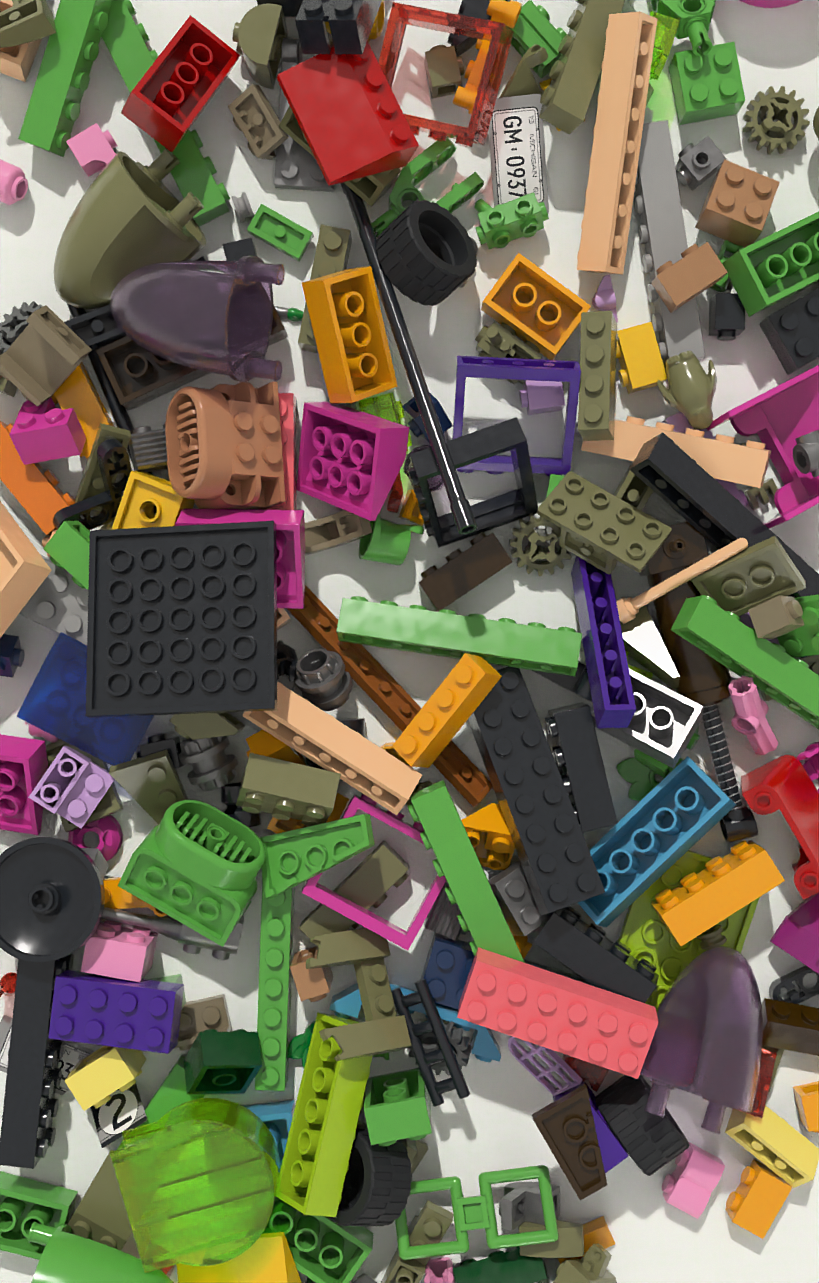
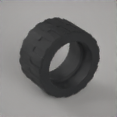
M417 200L410 204L377 239L376 251L378 252V260L385 275H387L390 282L399 292L421 305L434 306L441 303L475 272V267L477 266L476 250L464 226L447 209L428 200Z
M641 1074L638 1079L624 1075L595 1096V1103L610 1129L636 1165L647 1176H651L689 1148V1142L680 1127Z
M356 1128V1138L351 1149L349 1169L343 1184L341 1203L338 1206L336 1217H329L333 1222L340 1226H384L392 1224L395 1219L400 1217L401 1212L406 1207L408 1196H410L412 1181L411 1162L408 1157V1151L401 1139L389 1146L371 1145L368 1129Z

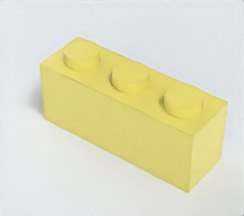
M754 1095L734 1104L725 1133L793 1188L814 1179L819 1161V1148Z

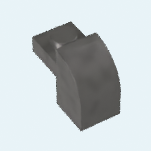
M514 1182L504 1186V1197L501 1198L499 1204L501 1229L513 1231L525 1221L545 1225L539 1182ZM551 1184L557 1218L560 1216V1186Z

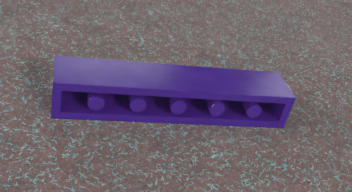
M576 556L571 570L580 631L582 633L597 728H628L636 711L612 576Z

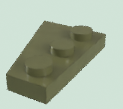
M167 750L110 766L109 774L158 825L166 810L172 804L188 800Z

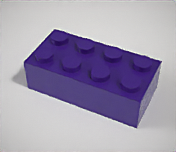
M66 970L55 978L48 1038L169 1054L178 1045L184 984L146 979L139 983Z

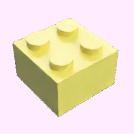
M102 1046L80 1060L64 1081L84 1111L93 1105L97 1109L111 1099L110 1094L119 1089L120 1092H124L136 1083L135 1078L142 1073L141 1068L147 1059L141 1050Z

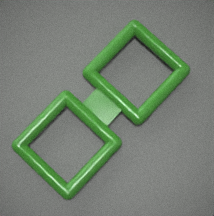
M537 1165L483 1172L478 1177L480 1195L463 1197L461 1180L457 1176L411 1182L410 1195L450 1190L457 1241L410 1246L406 1209H403L400 1217L395 1219L400 1258L402 1260L466 1253L469 1250L467 1230L485 1228L487 1245L490 1249L557 1241L559 1234L548 1167ZM538 1178L546 1230L498 1235L491 1184Z

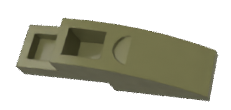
M427 1200L418 1216L415 1215L408 1227L410 1246L440 1243L453 1221V1213ZM397 1248L381 1283H419L425 1274L426 1265L431 1257L402 1260Z

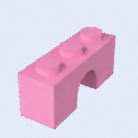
M97 123L66 141L88 177L104 169L116 155L113 149L118 146L108 130L102 132Z

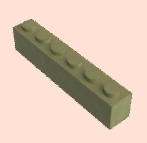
M576 0L578 3L577 9L573 11L567 22V27L570 28L569 32L562 39L558 48V52L561 55L549 73V78L552 79L550 86H547L540 99V103L543 106L539 118L567 134H571L584 122L601 72L609 14L621 13L625 0Z

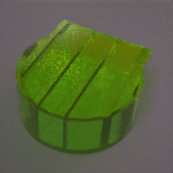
M200 1098L174 1107L157 1122L122 1132L123 1140L117 1150L110 1152V1156L145 1273L179 1263L191 1266L221 1264L241 1255L258 1240L265 1230L273 1210L279 1182L280 1157L271 1132L252 1111L229 1100Z

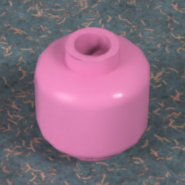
M0 159V202L11 205L25 197L28 190V181L21 168Z

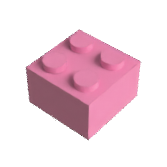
M106 920L98 925L94 934L86 942L80 972L140 983L152 968L158 933L150 932V928L141 926L127 928L122 927L120 922Z

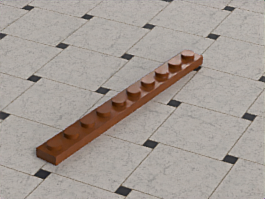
M305 585L304 609H286L327 651L336 652L341 656L345 664V671L349 672L351 678L403 732L422 708L362 644L338 640L336 633L338 619ZM452 740L432 763L472 807L478 805L493 788L487 777Z

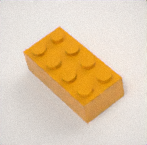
M371 266L346 269L302 282L330 403H354L398 387Z
M746 840L740 841L731 847V853L723 858L718 856L711 859L705 864L706 868L697 874L693 872L686 875L680 880L681 884L672 890L667 888L655 896L656 900L650 904L670 935L680 946L685 945L785 881L764 848L751 840L748 842Z

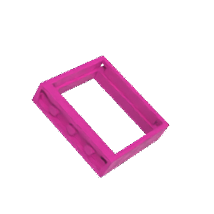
M354 793L340 818L353 817L359 808L424 844L420 833L424 831L421 823L414 822L413 825L402 820L405 816L404 814L399 812L395 815L388 809L385 811L376 806L377 802L363 793L361 796ZM322 873L306 880L302 887V893L400 947L409 950L442 890L446 877L442 876L439 878L437 874L407 931L317 883Z

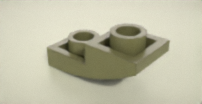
M556 1220L559 1234L557 1241L520 1246V1255L540 1258L583 1256V1224ZM528 1221L519 1225V1233L546 1230L545 1225Z

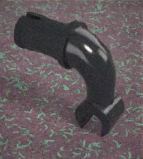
M279 640L277 642V680L279 676L286 674L289 676V682L295 680L298 657L295 649Z

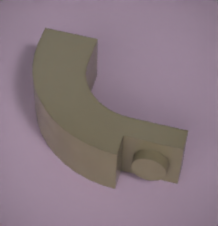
M342 510L333 515L306 522L305 556L361 539L363 536L373 533L370 520Z

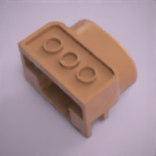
M272 381L260 388H254L249 382H240L236 385L219 384L211 389L188 386L177 391L169 404L165 422L168 475L174 491L183 498L194 499L199 509L264 510L286 502L278 382Z

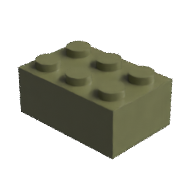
M250 753L243 773L236 806H241L242 810L256 814L260 813V811L271 813L272 817L279 820H289L290 818L302 820V824L306 826L326 823L334 809L341 774Z

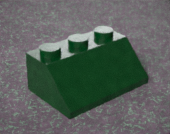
M517 1246L515 1250L505 1253L504 1251L492 1252L487 1256L488 1258L482 1260H465L460 1263L459 1267L453 1268L456 1283H551L543 1258L521 1256L520 1246Z

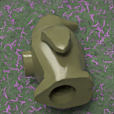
M686 351L666 360L669 389L660 380L657 381V386L667 403L684 414L694 429L702 430L709 427L713 422L711 408L717 384L716 370L712 360H709V371L706 374L692 351Z

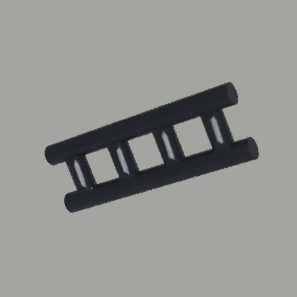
M426 979L415 982L417 992L403 996L400 987L391 990L398 1016L405 1015L411 1041L410 1047L433 1106L436 1107L444 1103L442 1093L455 1089L459 1099L468 1097L470 1091ZM422 1003L428 1020L414 1024L408 1007ZM434 1032L440 1049L425 1053L419 1036ZM445 1061L451 1078L437 1082L431 1064Z

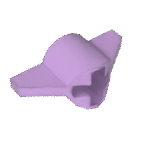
M609 274L603 276L592 298V305L598 311L612 310L614 318L618 322L616 297Z

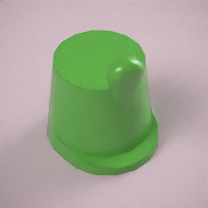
M379 513L375 521H370L373 533L365 535L360 539L359 558L401 565L409 550L411 532L423 534L424 527L420 525L396 524L381 518Z

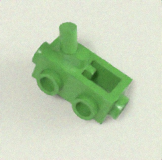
M534 192L504 204L496 205L493 208L483 199H479L474 206L479 212L477 215L480 226L475 228L480 244L486 243L488 249L494 247L504 248L512 240L520 237H532L538 230L544 229L543 221L549 219L544 202L538 203Z

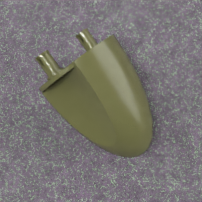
M165 148L149 167L147 165L143 166L138 161L135 162L124 152H118L92 182L77 204L62 233L56 251L53 270L56 291L67 304L80 309H99L146 291L178 270L206 245V238L193 219L204 208L203 204L196 196L193 198L194 195L191 192L180 202L162 182L176 165L180 164L179 159L172 152L170 153L168 149Z

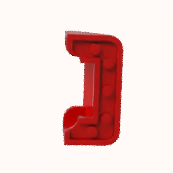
M792 755L780 756L741 776L742 795L753 812L759 815H767L780 809L800 844L798 845L800 858L797 863L792 864V868L795 872V886L804 900L819 892V793L801 761H798Z

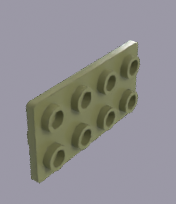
M572 471L565 475L537 509L538 515L561 528L559 546L609 575L616 568L617 561L636 572H641L672 531V528Z

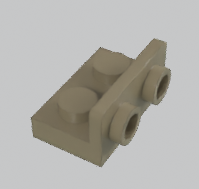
M252 84L228 108L233 115L235 126L246 137L251 153L259 159L272 160L276 157L274 150L288 139L289 136L279 127L281 122L260 86Z
M225 994L186 1002L181 1010L178 1045L175 1048L179 1047L181 1051L191 1049L199 1032L208 1029H215L219 1032H231L232 1025Z

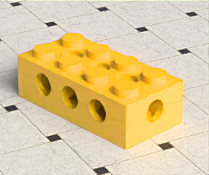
M131 471L111 530L176 526V521L182 509H193L195 501L194 499L179 496L174 491L170 481L147 472ZM155 506H156V508H157V513H156V515H155V513H154V507H155Z

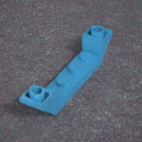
M358 983L332 996L329 1010L334 1011L336 1016L350 1019L351 1017L358 1018L362 1005ZM389 983L391 990L400 987L403 996L417 992ZM422 1003L408 1007L410 1014H413L414 1011L426 1014ZM435 1003L442 1020L452 1021L456 1028H463L464 1031H470L471 1028L475 1029L470 1045L472 1046L471 1053L475 1054L477 1059L484 1062H491L492 1060L500 1062V1047L489 1028L457 1018L458 1009Z

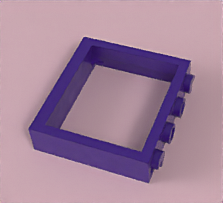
M457 356L452 439L462 436L466 377L569 382L561 458L530 457L532 474L540 473L549 477L551 474L566 475L571 471L581 376L579 361ZM495 455L457 468V471L461 473H472L474 470L486 471L493 475H499L503 472H514L512 458L507 455Z

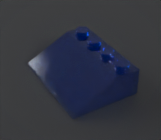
M61 632L48 653L16 717L112 766L132 760L156 715L86 717L87 645Z

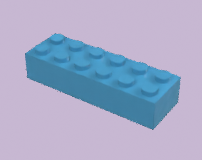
M687 756L589 850L605 893L578 902V904L596 925L607 928L731 811L736 804Z

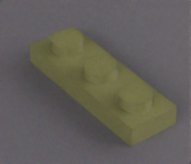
M100 423L75 497V503L105 492L97 458V449L105 440L117 439L127 450L131 438L130 430ZM112 452V457L110 458V460L113 463H116ZM118 474L112 478V483H115ZM96 507L93 510L102 511V507Z

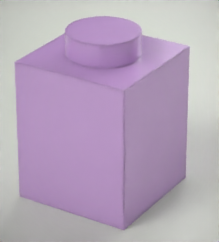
M526 380L523 386L524 389L519 390L520 404L522 408L526 407L527 415L561 411L565 406L562 382Z

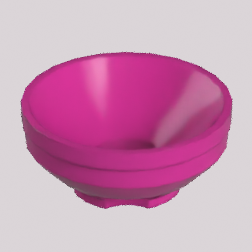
M112 815L83 826L82 829L79 828L68 833V841L80 848H89L83 840L86 832L92 831L97 833L100 843L96 848L100 850L106 861L112 859L118 853L123 841L121 826Z

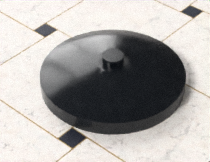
M54 837L31 838L18 842L6 849L0 855V948L15 958L29 962L58 960L80 949L96 931L105 904L103 880L94 861L77 845Z

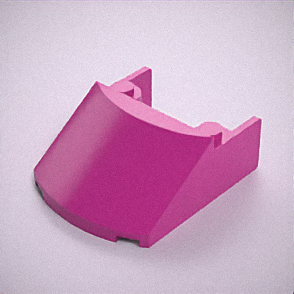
M819 365L733 408L715 419L706 428L709 431L730 420L737 433L742 436H751L757 433L761 442L765 443V449L771 451L770 459L780 475L784 486L779 488L774 495V502L780 515L764 524L769 529L788 521L819 503V476L813 478L811 472L807 474L801 473L793 460V448L797 445L795 439L819 430Z

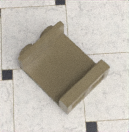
M47 305L34 311L26 320L29 323L8 350L0 355V375L11 381L21 391L24 398L33 402L37 407L51 398L92 351Z

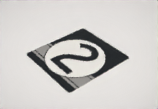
M136 1083L124 1092H120L118 1089L110 1094L111 1099L97 1109L94 1105L90 1107L102 1148L147 1121Z

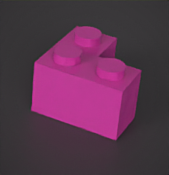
M52 398L38 407L28 400L23 402L9 434L24 465L81 455L86 441V436L74 409L62 410L56 408Z

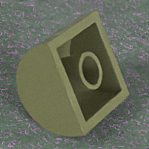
M270 3L261 4L250 9L240 23H235L232 38L233 42H237L236 52L244 57L247 70L252 79L259 85L273 90L282 58L283 38H287L288 31L282 6Z

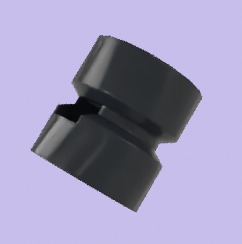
M241 782L228 783L220 787L221 802L226 805L222 812L248 827L261 825V813H249L242 810L241 806H236Z

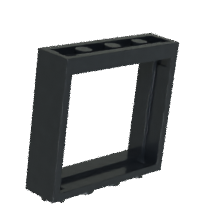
M517 417L447 441L456 469L509 450L511 452L517 490L471 505L470 507L477 524V529L471 533L459 534L452 512L437 516L427 480L440 475L432 448L429 447L409 454L413 467L408 468V472L414 486L413 489L419 504L423 523L428 537L434 535L438 548L528 517L531 512L537 514L538 504L527 439Z

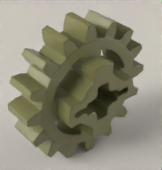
M770 86L765 94L759 91L754 98L755 100H751L746 108L749 111L745 112L742 120L748 123L744 126L743 132H751V136L747 141L751 143L756 140L758 142L757 151L764 146L767 147V155H771L774 149L777 148L778 153L781 155L787 147L791 150L794 149L798 144L797 141H801L806 133L803 130H806L810 121L804 118L808 115L809 109H801V105L805 100L801 98L796 101L794 99L795 90L791 91L788 95L785 94V86H781L778 92L775 93L774 88ZM758 116H759L760 119H761V124H760V125L758 124V118H757ZM792 116L794 118V125L791 122Z
M531 512L529 513L530 520L528 522L519 519L521 528L512 529V534L516 538L509 539L510 546L515 547V549L510 551L512 558L519 557L516 562L519 568L526 564V572L528 574L533 569H537L538 575L542 576L543 571L548 569L549 573L553 575V567L557 565L563 569L562 559L571 560L572 556L569 551L561 546L558 552L555 549V543L559 540L561 528L541 516L535 518V515ZM537 526H548L546 529L536 528ZM526 535L527 539L529 540V543L527 546H525V550L523 551L522 541L524 536ZM538 540H540L541 542L546 541L547 546H537L536 542ZM537 559H547L546 561H536Z

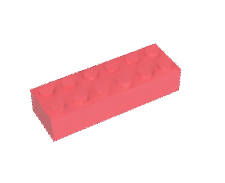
M479 947L459 1002L457 1018L636 1079L639 1078L659 1023L656 1007Z

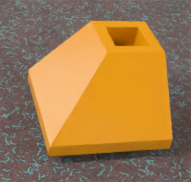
M491 803L462 819L461 821L481 865L493 870H505L508 868L515 846L500 805Z

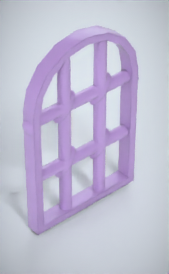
M511 1036L509 1038L508 1047L511 1054L553 1096L569 1090L582 1082L583 1079L553 1050L542 1046L536 1047L533 1043L524 1041L531 1048V1051L528 1052L514 1039L516 1037ZM515 1046L522 1052L523 1055H521V1054L517 1051V1049L515 1048ZM542 1050H544L557 1064L554 1065L543 1054ZM537 1054L549 1065V1068L545 1069L533 1055ZM527 1058L540 1070V1073L526 1060ZM560 1068H562L574 1081H571V1080L561 1071ZM555 1071L567 1084L562 1086L552 1076L551 1072ZM543 1076H546L558 1088L555 1089Z

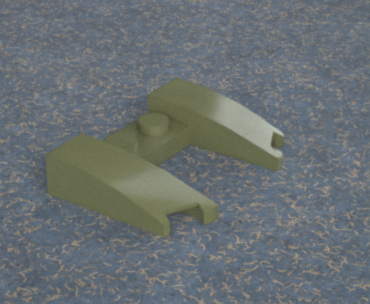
M12 0L13 7L0 12V48L33 42L56 33L54 16L46 0Z
M367 928L312 937L310 942L314 944L319 943L317 959L309 958L306 960V969L353 964L366 1019L365 1022L319 1031L323 1041L333 1036L341 1048L342 1052L335 1057V1060L341 1061L396 1052L410 1047L411 1041L405 1015L397 1016L384 962V958L391 955L387 939Z

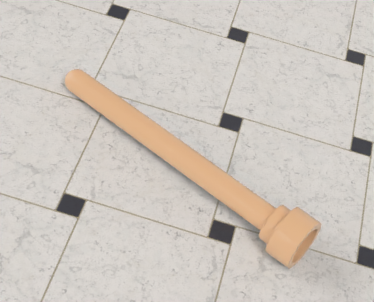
M739 538L634 598H620L616 601L620 621L623 624L636 618L635 614L639 613L641 607L745 550L748 547V541L745 538Z

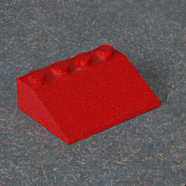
M368 40L363 54H335L334 47H332L330 54L313 56L279 73L276 77L328 186L404 167L408 164L419 146Z

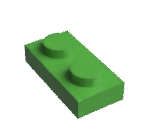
M263 204L260 205L247 228L249 234L299 262L314 237L313 232Z

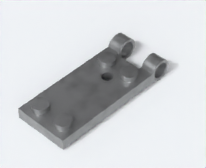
M283 38L281 72L298 64V39ZM329 41L330 48L334 47L333 42ZM280 87L278 119L281 122L290 105ZM289 136L288 139L276 148L275 188L334 192V185L328 186L315 157Z

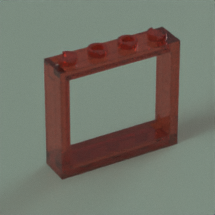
M393 2L378 62L391 88L407 25L490 41L468 128L404 114L414 136H419L421 131L429 133L428 138L445 142L446 137L456 139L455 144L463 147H472L473 143L484 145L514 32L504 23Z

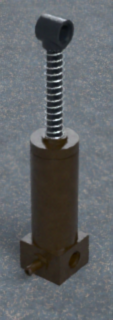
M688 521L669 526L672 528L671 534L644 569L639 572L640 576L647 575L650 588L709 556L704 536ZM689 580L657 598L653 603L663 643L679 674V687L675 688V691L704 706L703 722L701 723H704L705 729L703 731H706L707 737L705 738L708 739L709 744L707 746L710 747L711 752L709 754L712 755L711 761H713V769L716 771L714 776H717L718 779L716 784H719V787L736 804L719 821L724 839L727 843L757 836L758 830L753 812L746 804L741 802L743 797L740 796L737 786L739 782L736 781L737 774L734 773L735 766L732 765V758L730 757L732 752L728 749L730 744L726 741L728 736L724 733L726 729L723 728L722 724L724 721L720 717L722 713H719L720 706L717 705L722 702V699L730 697L728 689L731 682L729 669L671 630L686 598L701 595L693 582Z

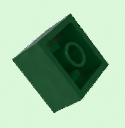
M208 1029L199 1032L184 1059L187 1095L244 1094L262 1067L258 1032H247L244 1029L232 1032H219L215 1029Z

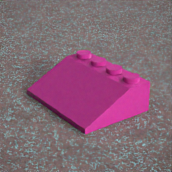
M304 402L296 490L367 520L375 521L406 458L409 427L338 403Z
M182 509L176 521V526L274 521L276 523L277 608L304 609V510Z
M0 734L1 830L39 835L41 832L44 807L28 797L48 769L46 743L43 740Z

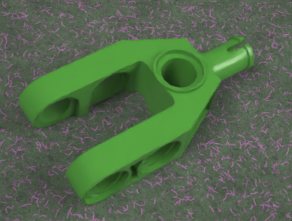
M650 0L655 18L658 19L657 21L676 38L689 37L694 55L700 56L699 46L703 55L711 51L713 46L708 36V31L716 0Z
M447 135L438 139L402 168L389 196V210L374 222H371L374 233H377V238L405 210L402 206L404 201L425 200L421 192L414 186L446 162L456 151L457 148ZM474 172V174L467 177L459 185L455 183L451 191L436 203L452 213L474 196L483 187L484 181Z

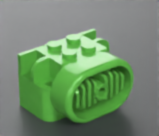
M196 800L178 801L166 810L160 824L152 829L134 851L118 886L223 947L248 909L257 891L258 885L255 878L265 860V847L259 836L252 829L217 808Z

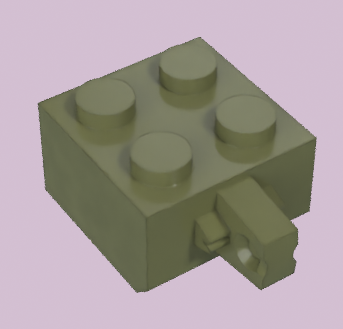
M599 1243L593 1244L581 1259L563 1261L556 1270L557 1277L553 1283H617L616 1277L607 1270L612 1255Z

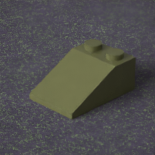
M111 1149L67 1225L71 1226L72 1234L94 1240L121 1251L163 1178Z

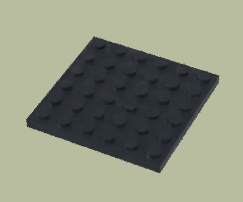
M274 521L90 531L86 717L100 718L277 710L276 523Z

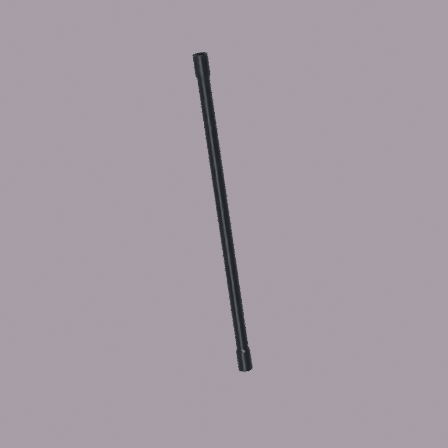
M342 182L340 184L347 197L369 265L372 268L373 277L451 504L450 509L459 534L471 533L477 529V524L470 504L463 492L393 285L379 263L378 252L376 251L377 238L363 199Z

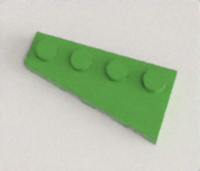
M362 814L260 837L266 853L261 867L265 898L272 899L374 846L370 814Z

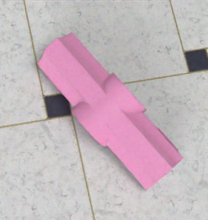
M742 676L732 680L728 686L735 711L731 721L732 726L738 732L746 735L755 754L766 755L768 752L774 751L778 746V741L765 717L769 708L766 702L760 699L753 678Z

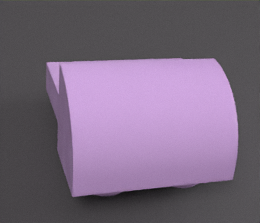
M63 746L28 798L50 812L59 814L82 829L115 779L108 771L92 762L87 756L68 746Z

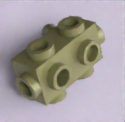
M494 321L490 328L485 325L475 338L478 342L476 351L479 352V355L477 357L541 360L543 356L539 354L540 349L528 340L522 342L515 336V330L505 323L499 325ZM506 379L507 381H509L510 383H512V384H514V385H515L517 382H520L521 384H524L525 381H526V380Z

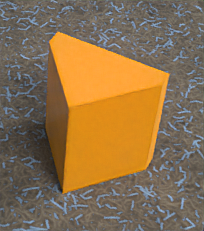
M414 489L407 491L398 518L423 526L424 521Z

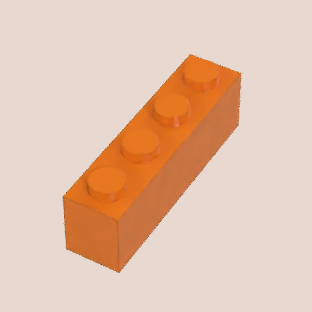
M0 421V479L47 536H51L52 531L57 530L53 525L54 515L59 510L75 504V499L68 492L64 494L57 485L60 481L51 470L47 469L45 471L39 463L23 464L9 436L13 424L7 425Z

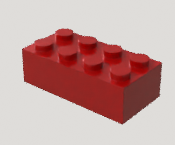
M190 15L131 91L121 114L170 152H173L226 80L241 55Z

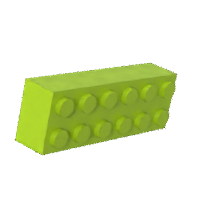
M317 1012L274 1196L304 1215L336 1217L338 1206L342 1199L345 1176L349 1169V1158L353 1142L356 1138V1127L360 1111L363 1107V1096L367 1080L370 1076L373 1055L336 1061L335 1057L342 1052L341 1048L333 1036L323 1041L319 1031L359 1022Z

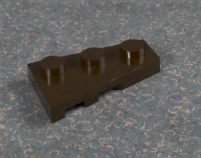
M586 1084L532 1114L534 1123L580 1201L607 1186Z

